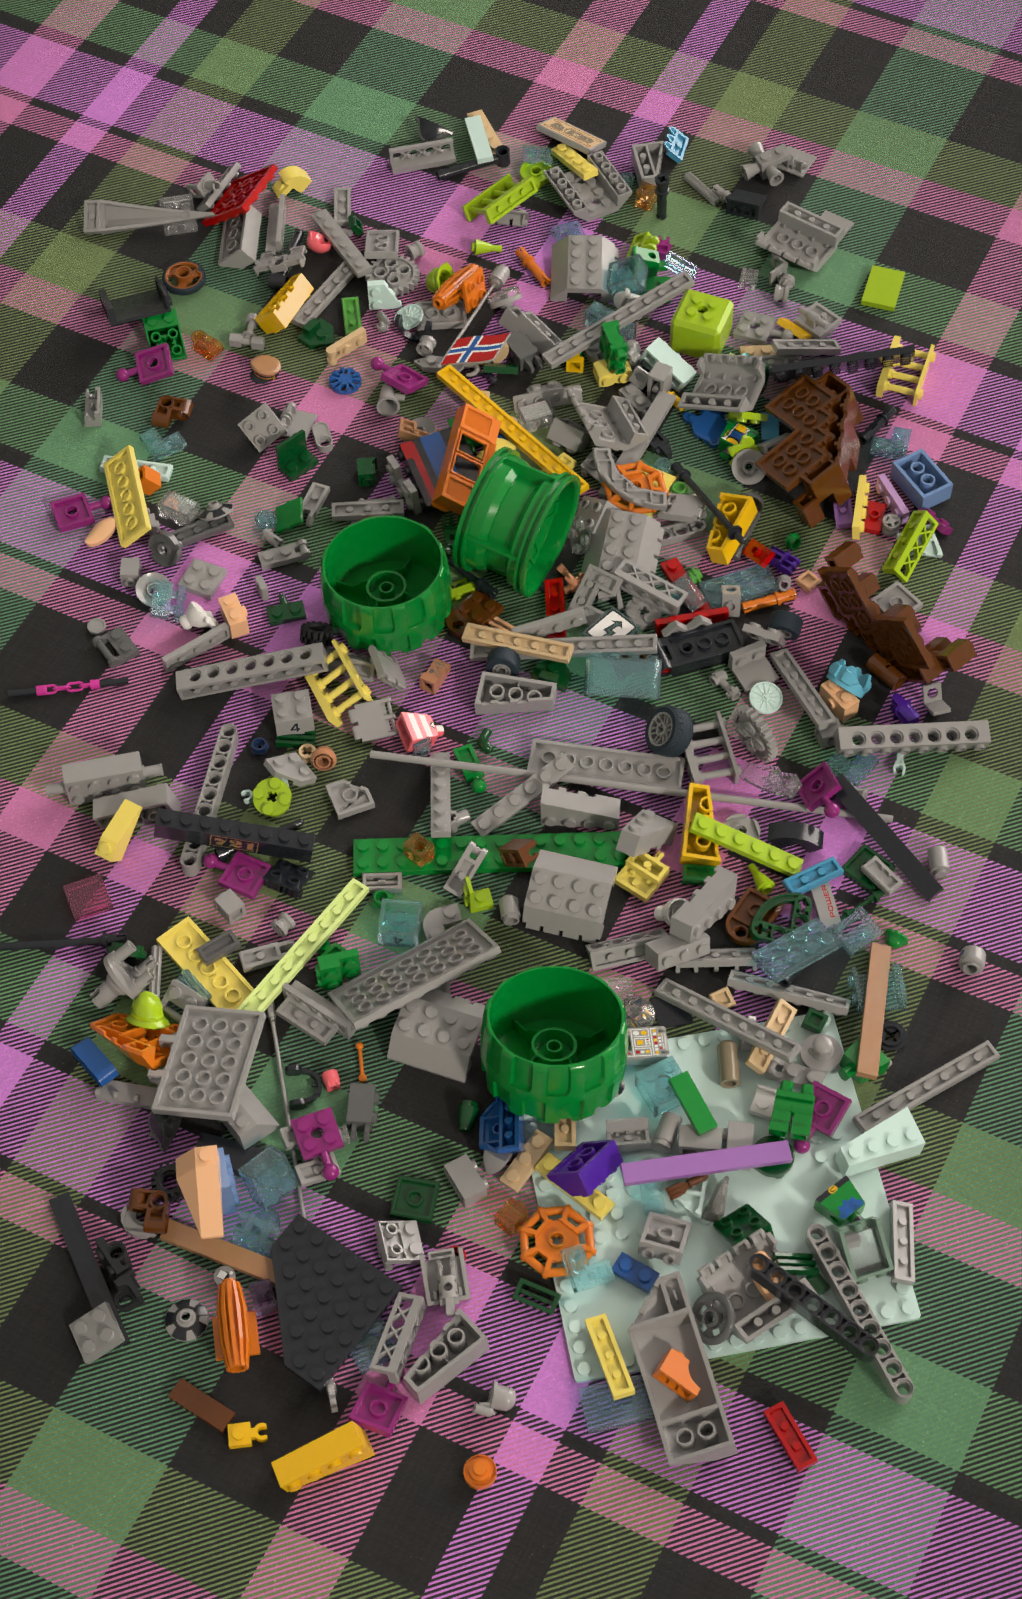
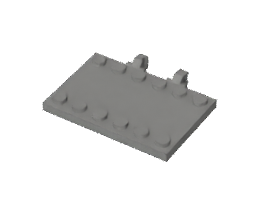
M186 1005L177 1033H173V1035L161 1034L159 1038L161 1048L169 1047L171 1050L166 1066L163 1067V1070L158 1069L156 1071H152L149 1068L147 1074L149 1082L156 1083L159 1086L151 1108L153 1114L234 1122L266 1019L265 1012Z

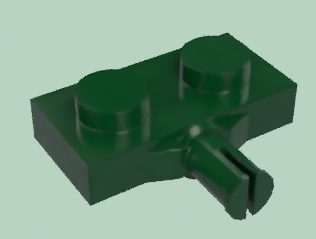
M285 593L278 595L279 605L266 607L270 627L307 619L303 600L287 602Z

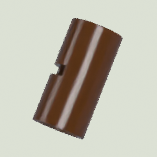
M878 653L871 656L865 667L893 691L899 689L906 680V676Z

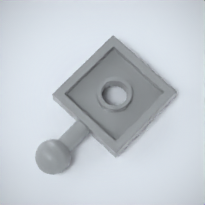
M747 310L744 311L733 332V338L759 345H766L770 336L781 339H794V335L789 329L783 331L774 329L777 324V318Z

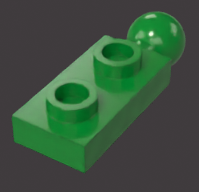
M471 743L453 749L456 761L480 764ZM460 769L466 783L472 782L471 788L475 793H483L486 790L487 784L482 779L485 777L484 772Z

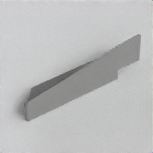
M518 306L506 307L499 320V324L511 333L521 330L524 335L529 337L530 342L538 348L541 354L563 342L532 311L523 312Z

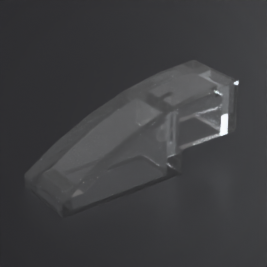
M749 763L742 771V775L739 776L743 781L761 790L791 799L802 787L797 774L781 772L778 766Z

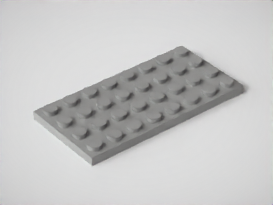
M468 918L327 994L337 1009L358 1030L359 1028L367 1027L369 1023L376 1019L385 1017L389 1012L404 1007L406 1003L421 998L430 990L438 989L445 982L458 978L460 974L475 969L479 964L494 959L496 955L501 953V950L496 942Z

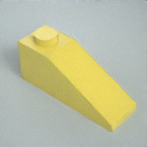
M125 799L103 832L94 854L110 862L122 861L143 807Z

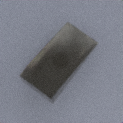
M725 1176L717 1183L702 1213L701 1219L715 1223L724 1216L729 1176Z

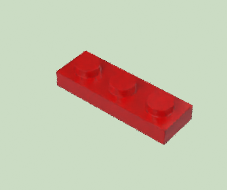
M783 1401L763 1411L765 1419L797 1473L818 1463V1458Z

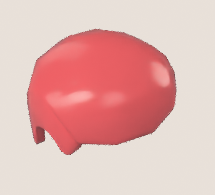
M314 231L308 232L306 244L311 251L322 254L331 249L330 242H325L323 234Z

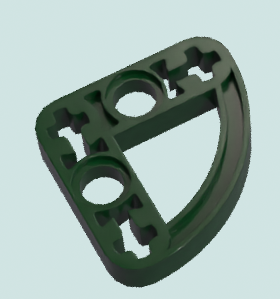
M785 893L772 897L753 915L748 928L749 936L755 941L791 951H800L807 942L812 910L811 899L806 895L798 893ZM802 901L805 907L802 909L801 913H798L801 910V904H799V902ZM783 904H792L788 928L761 921L770 909ZM796 918L803 921L804 926L802 928L795 925ZM759 927V931H761L762 933L757 934V930L755 929ZM773 932H779L782 935V940H775ZM797 933H800L797 937V941L800 943L796 945L793 939L797 936Z

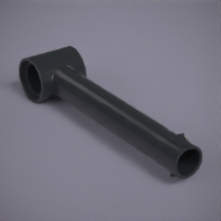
M500 145L495 149V154H493L494 161L478 164L477 160H472L443 170L440 169L436 171L439 181H445V179L494 164L501 168L508 167L511 163L510 149L508 146Z
M295 230L285 254H291V247L300 246L304 237L302 230ZM288 267L287 271L277 272V274L271 273L268 287L280 290L289 280L287 274L290 267Z

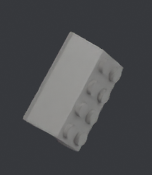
M787 201L779 210L776 224L765 236L764 232L761 231L756 236L754 244L806 269L818 272L834 254L845 231V227Z
M568 235L552 245L550 301H567V293H601V302H611L615 293L618 292L617 260L619 259V249L615 247V244L602 235Z
M705 353L704 358L699 357L696 364L700 377L693 392H683L677 405L678 408L739 413L753 410L765 383V363L762 362V356H749L748 359L747 355L718 354L717 356V354Z
M572 387V389L566 390L578 416L597 447H607L615 451H628L650 438L628 398L612 395L608 406L605 407L579 402L582 389Z
M616 509L606 510L594 535L591 534L590 540L588 539L589 543L587 545L589 546L586 547L588 550L586 549L581 573H585L589 564H592L613 574L625 558L655 574L658 563L656 558L659 557L661 543L659 542L663 540L665 529L660 527V522L646 514ZM627 566L622 569L626 573H633L632 569ZM645 576L639 577V580L642 582L649 581Z
M540 849L533 866L524 903L522 922H526L525 928L539 931L540 927L543 926V932L559 935L560 931H563V937L578 940L579 935H581L582 941L596 943L597 939L600 940L602 938L603 922L618 867Z
M432 989L421 998L414 999L401 1008L392 1030L387 1059L465 1083L472 1066L471 1057L481 1033L485 1005L477 1002L472 1005L471 1000L455 996L453 999L451 994L439 990L432 992Z
M762 1228L748 1236L751 1243L745 1238L731 1247L733 1255L727 1250L713 1259L715 1267L709 1262L697 1270L699 1277L696 1279L703 1294L717 1291L726 1295L732 1302L735 1310V1324L731 1334L746 1344L795 1312L777 1297L767 1301L757 1289L753 1279L747 1274V1266L752 1255L758 1251H764L772 1260L774 1252H778L776 1249L778 1241L771 1232L765 1233ZM792 1275L817 1294L805 1277L800 1280L797 1275ZM789 1291L791 1296L799 1297L796 1291ZM715 1300L713 1307L719 1308L720 1302ZM723 1313V1323H726V1313Z

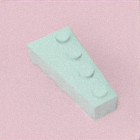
M908 1107L841 1146L835 1161L843 1177L845 1175L850 1176L920 1155L925 1141Z

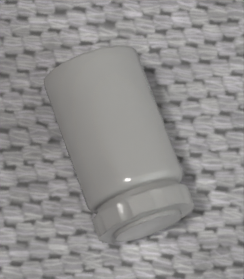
M663 1112L651 1142V1147L655 1151L664 1154L671 1152L679 1126L682 1123V1118L672 1112Z

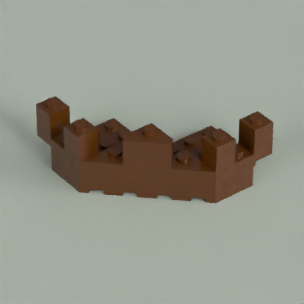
M827 371L816 381L806 374L802 375L764 406L768 413L793 432L754 463L757 469L787 492L800 482H803L806 491L793 501V505L800 520L811 529L825 518L819 505L825 498L828 497L832 502L840 506L853 496L847 483L848 471L857 470L860 441L856 434L855 426L864 420L851 386L831 371Z
M845 541L824 557L828 566H822L817 570L823 581L816 586L833 617L838 621L842 619L847 624L846 628L856 637L860 635L870 650L874 653L879 652L892 666L906 676L905 681L929 684L944 671L956 672L977 655L974 645L969 639L957 638L954 642H951L947 637H935L928 644L924 645L923 638L918 634L921 631V625L915 616L914 609L910 605L894 604L881 614L879 605L869 599L871 595L880 589L877 577L873 573L862 572L858 575L852 568L854 564L864 557L861 553V547L855 541Z

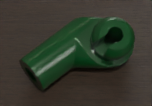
M484 728L477 739L479 749L486 754H490L494 749L488 740L492 734V731L488 728Z

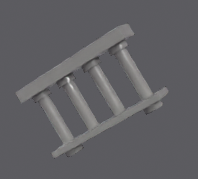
M720 710L716 711L715 721L693 725V733L717 728L719 737L697 741L691 740L688 748L682 753L683 758H685V766L690 783L701 784L704 780L732 775L734 784H738L739 776L742 775L741 766L736 763L726 732L725 717L722 718ZM722 744L724 749L722 753L700 757L694 756L693 753L696 748ZM726 759L729 768L702 772L698 769L699 764Z

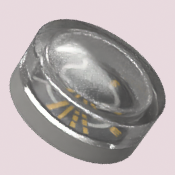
M517 285L498 290L486 298L492 310L500 306L501 309L514 305V301L523 297Z

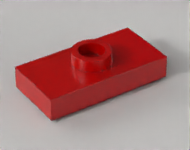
M869 500L866 519H864V532L880 534L887 504Z
M753 538L742 551L746 557L764 569L775 556L773 551Z

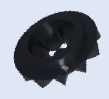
M885 1021L883 1024L881 1048L884 1051L889 1050L894 1053L896 1050L902 1049L906 1044L907 1032L899 1023ZM887 1034L890 1036L895 1034L894 1041L892 1039L885 1041Z

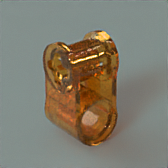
M202 330L194 331L191 335V339L194 342L193 350L208 361H213L224 350L223 344L218 339L211 337Z

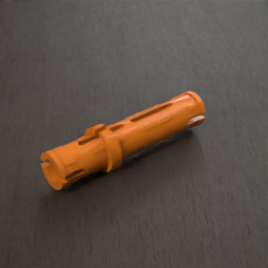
M520 247L522 252L517 248L515 254L522 261V265L529 269L542 287H546L545 283L549 285L551 279L538 266L535 258L529 255L524 247Z
M791 588L787 591H774L771 595L741 602L740 606H743L741 610L743 614L772 605L779 606L783 602L797 599L795 589Z

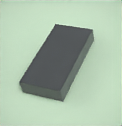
M231 929L196 948V953L206 967L240 948L241 943Z

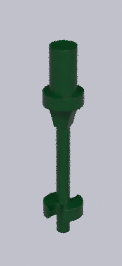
M880 888L876 891H871L869 893L870 896L850 911L848 909L842 910L843 913L840 919L851 920L852 913L868 903L878 902L885 893Z

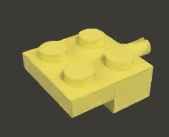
M658 850L653 857L647 853L636 857L629 856L625 866L616 875L615 884L647 903L669 876L670 867L660 862L664 857V853Z

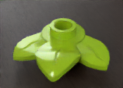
M743 435L740 444L727 448L729 454L733 457L729 465H732L735 455L742 450L755 449L760 452L752 437Z

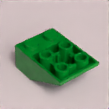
M175 308L171 309V312L142 319L149 348L167 343L172 361L187 358Z

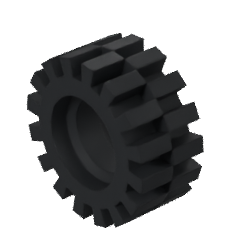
M308 621L301 625L300 641L304 645L322 642L325 647V645L330 646L333 644L331 641L334 639V628L330 624L322 623V621H312V623Z
M167 1162L165 1163L166 1167L163 1168L160 1165L159 1171L155 1169V1176L152 1175L151 1186L153 1190L164 1191L168 1196L170 1204H173L174 1200L180 1203V1198L182 1197L184 1200V1196L179 1185L171 1190L163 1187V1183L167 1178L176 1177V1162H173L172 1166Z

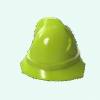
M448 262L440 265V267L433 268L427 274L425 283L430 292L436 293L439 287L454 274Z
M143 991L134 999L131 1014L125 1018L128 1023L146 1029L156 1030L170 1026L169 1020L164 1016L159 997L150 991Z

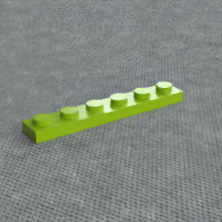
M698 812L694 814L688 831L787 876L799 873L804 859Z

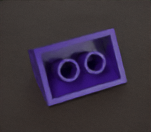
M614 1139L582 1142L576 1147V1151H572L547 1174V1178L571 1196L588 1197L594 1193V1189L606 1181L605 1179L610 1174L615 1173L624 1161Z

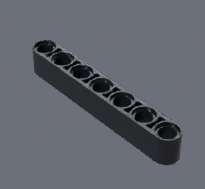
M761 1253L751 1256L747 1266V1274L750 1278L859 1360L871 1362L875 1358L879 1350V1342L874 1336L767 1256ZM753 1264H760L763 1269L757 1270L753 1267ZM771 1277L779 1278L781 1283H774ZM789 1291H796L799 1297L791 1296ZM813 1304L817 1307V1310L812 1311L807 1305ZM832 1318L836 1324L830 1325L825 1319ZM844 1332H851L854 1338H847ZM867 1345L871 1347L873 1352L864 1351L862 1346Z

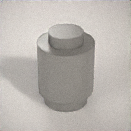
M510 894L504 895L499 900L501 920L505 925H516L521 917L518 898Z

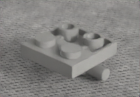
M817 301L808 309L801 306L798 310L801 314L794 319L796 325L810 333L815 339H824L842 324L841 317Z
M378 1221L375 1224L378 1240L376 1246L379 1257L382 1258L385 1271L392 1270V1264H420L419 1253L424 1254L417 1221Z

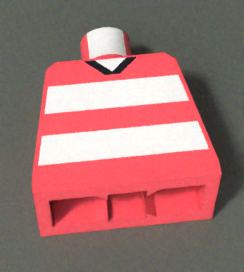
M401 712L395 723L406 752L431 748L437 738L444 734L443 726L434 725L431 716L428 714Z

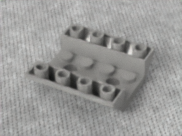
M602 150L587 155V161L598 169V175L584 181L573 171L563 173L559 166L544 171V175L572 214L587 222L617 212L632 195V190Z

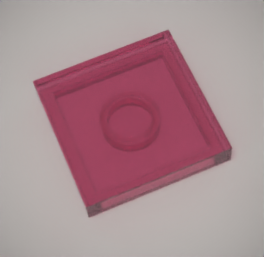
M101 873L63 886L75 921L113 909Z

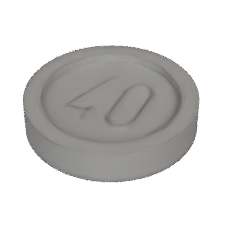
M101 618L90 620L87 624L88 631L93 635L102 634L106 630L105 621Z

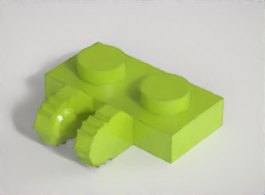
M649 231L635 235L626 256L627 261L630 259L633 246L656 250V245L660 242L659 238L651 236Z
M752 412L728 413V419H733L736 422L747 423V419H749V423L760 424V421H767L768 414Z

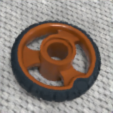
M179 261L166 268L163 272L162 281L166 290L170 293L186 296L194 294L203 288L206 282V273L203 267L196 262ZM169 277L176 278L177 287L169 283ZM200 278L198 282L194 284L193 279Z

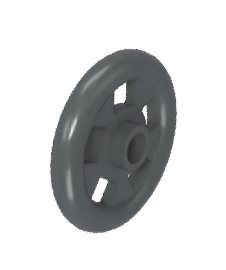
M711 1291L702 1294L695 1301L692 1311L703 1343L706 1345H718L724 1342L733 1331L735 1310L730 1299L720 1292ZM715 1300L720 1302L719 1308L713 1307ZM705 1305L707 1309L701 1314L700 1311ZM723 1313H726V1323H722ZM701 1323L707 1327L704 1332L700 1328ZM719 1328L720 1333L714 1336L713 1330Z

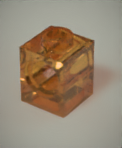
M643 181L636 191L635 206L651 211L657 202L656 186Z
M417 831L403 844L404 855L421 868L426 863H430L435 856L434 844Z
M511 1197L494 1215L495 1225L511 1237L528 1219V1210L523 1202L520 1200L516 1201Z

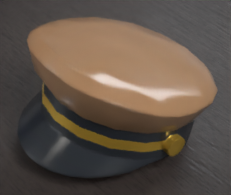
M270 355L254 357L250 361L253 369L250 378L258 384L274 380L278 377L281 369L280 361Z

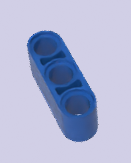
M88 1036L70 1048L76 1060L101 1088L119 1076L114 1065Z

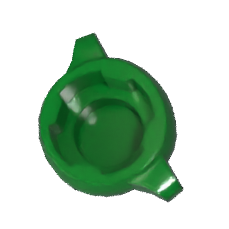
M886 929L884 932L886 944L893 949H898L909 942L908 938L897 930Z

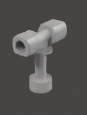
M247 314L245 320L247 329L242 334L230 333L229 346L241 348L242 345H250L251 349L264 350L265 337L255 336L253 333L254 328L258 326V323L254 320L257 314Z

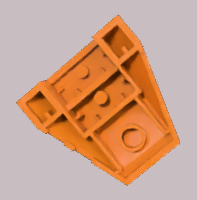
M117 1012L90 1023V1028L132 1061L144 1066L148 1070L149 1068L157 1070L159 1067L166 1065L171 1050L169 1047L161 1048L159 1044L160 1035H173V1033H177L179 1024L171 1023L170 1026L164 1029L152 1030L141 1028L126 1021L125 1018L129 1015Z

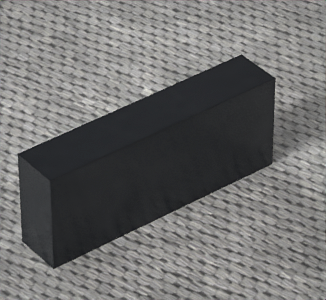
M201 1132L196 1147L217 1145V1148L223 1147L225 1155L229 1154L234 1176L265 1184L275 1158L273 1151L255 1146L244 1150L237 1141Z

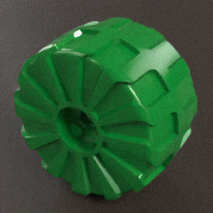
M402 516L368 517L339 531L323 551L320 574L323 605L329 623L334 628V633H340L347 640L349 647L359 651L361 648L368 650L369 646L373 645L378 651L386 652L388 656L391 652L395 651L408 653L420 648L422 642L426 639L431 640L435 638L444 628V619L449 616L452 607L451 574L444 546L441 542H438L432 530L427 526Z
M539 966L509 977L498 985L497 990L487 1000L484 1008L480 1036L482 1071H486L487 1088L493 1097L498 1096L507 1104L508 1111L520 1117L524 1114L536 1117L540 1123L557 1124L560 1119L568 1118L572 1121H579L592 1116L596 1108L607 1106L618 1094L628 1057V1028L625 1006L621 998L608 986V983L597 976L573 967Z

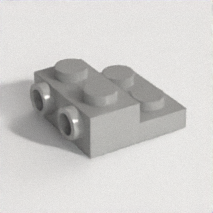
M650 1211L639 1241L637 1253L641 1254L645 1259L656 1258L663 1260L666 1265H680L692 1223Z

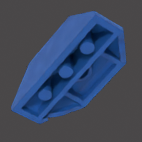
M498 1096L480 1116V1149L503 1155L525 1151L524 1115L520 1117L508 1111L507 1104Z

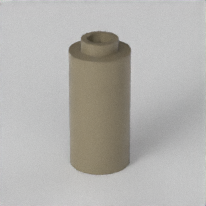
M723 1040L717 1045L720 1086L728 1089L736 1088L741 1084L738 1045L732 1040Z

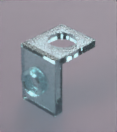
M428 736L413 745V752L409 753L413 756H426L431 752V737Z

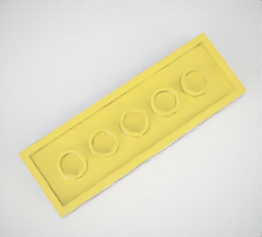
M127 445L103 464L120 546L127 548L151 530L134 448L130 445Z
M189 916L156 939L157 944L162 947L165 953L208 999L213 1007L237 1009L254 990L226 957L206 967L196 953V948L207 943L210 939Z

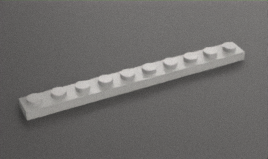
M684 270L542 354L543 360L551 369H554L598 343L601 336V323L618 320L620 329L695 286V281Z
M657 634L545 638L573 644L574 651L571 657L657 654L658 644ZM471 644V662L487 661L488 654L494 648ZM519 654L521 660H522V659H542V658H537V657H532V656H528V655Z

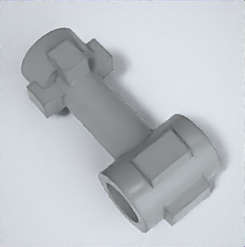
M721 669L712 673L709 681L714 687L720 685L726 691L725 696L732 701L739 698L741 695L740 689L737 686H731L726 681L728 676L724 670Z

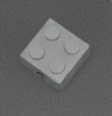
M308 689L271 694L277 736L287 734L299 735L315 730Z

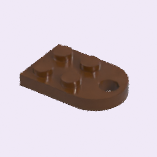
M475 590L450 612L446 619L448 631L453 636L462 638L467 622L482 626L488 625L490 621H493L496 616H499L504 611V606L494 599H490L486 594ZM456 626H463L460 629H455Z
M750 886L747 888L726 919L725 931L731 941L742 946H751L759 942L749 936L748 928L755 912L767 900L771 899L770 897ZM784 905L776 906L767 911L761 921L773 924L783 910ZM759 927L755 929L757 930V934L762 933L761 931H759ZM739 930L744 931L746 935L738 937L735 932Z

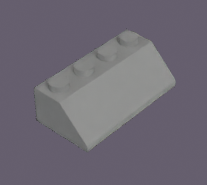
M250 205L251 209L246 214L241 213L237 217H231L224 222L218 259L220 267L244 269L255 263L262 214L252 205Z
M246 1084L234 1122L220 1120L244 1150L280 1127L278 1122Z

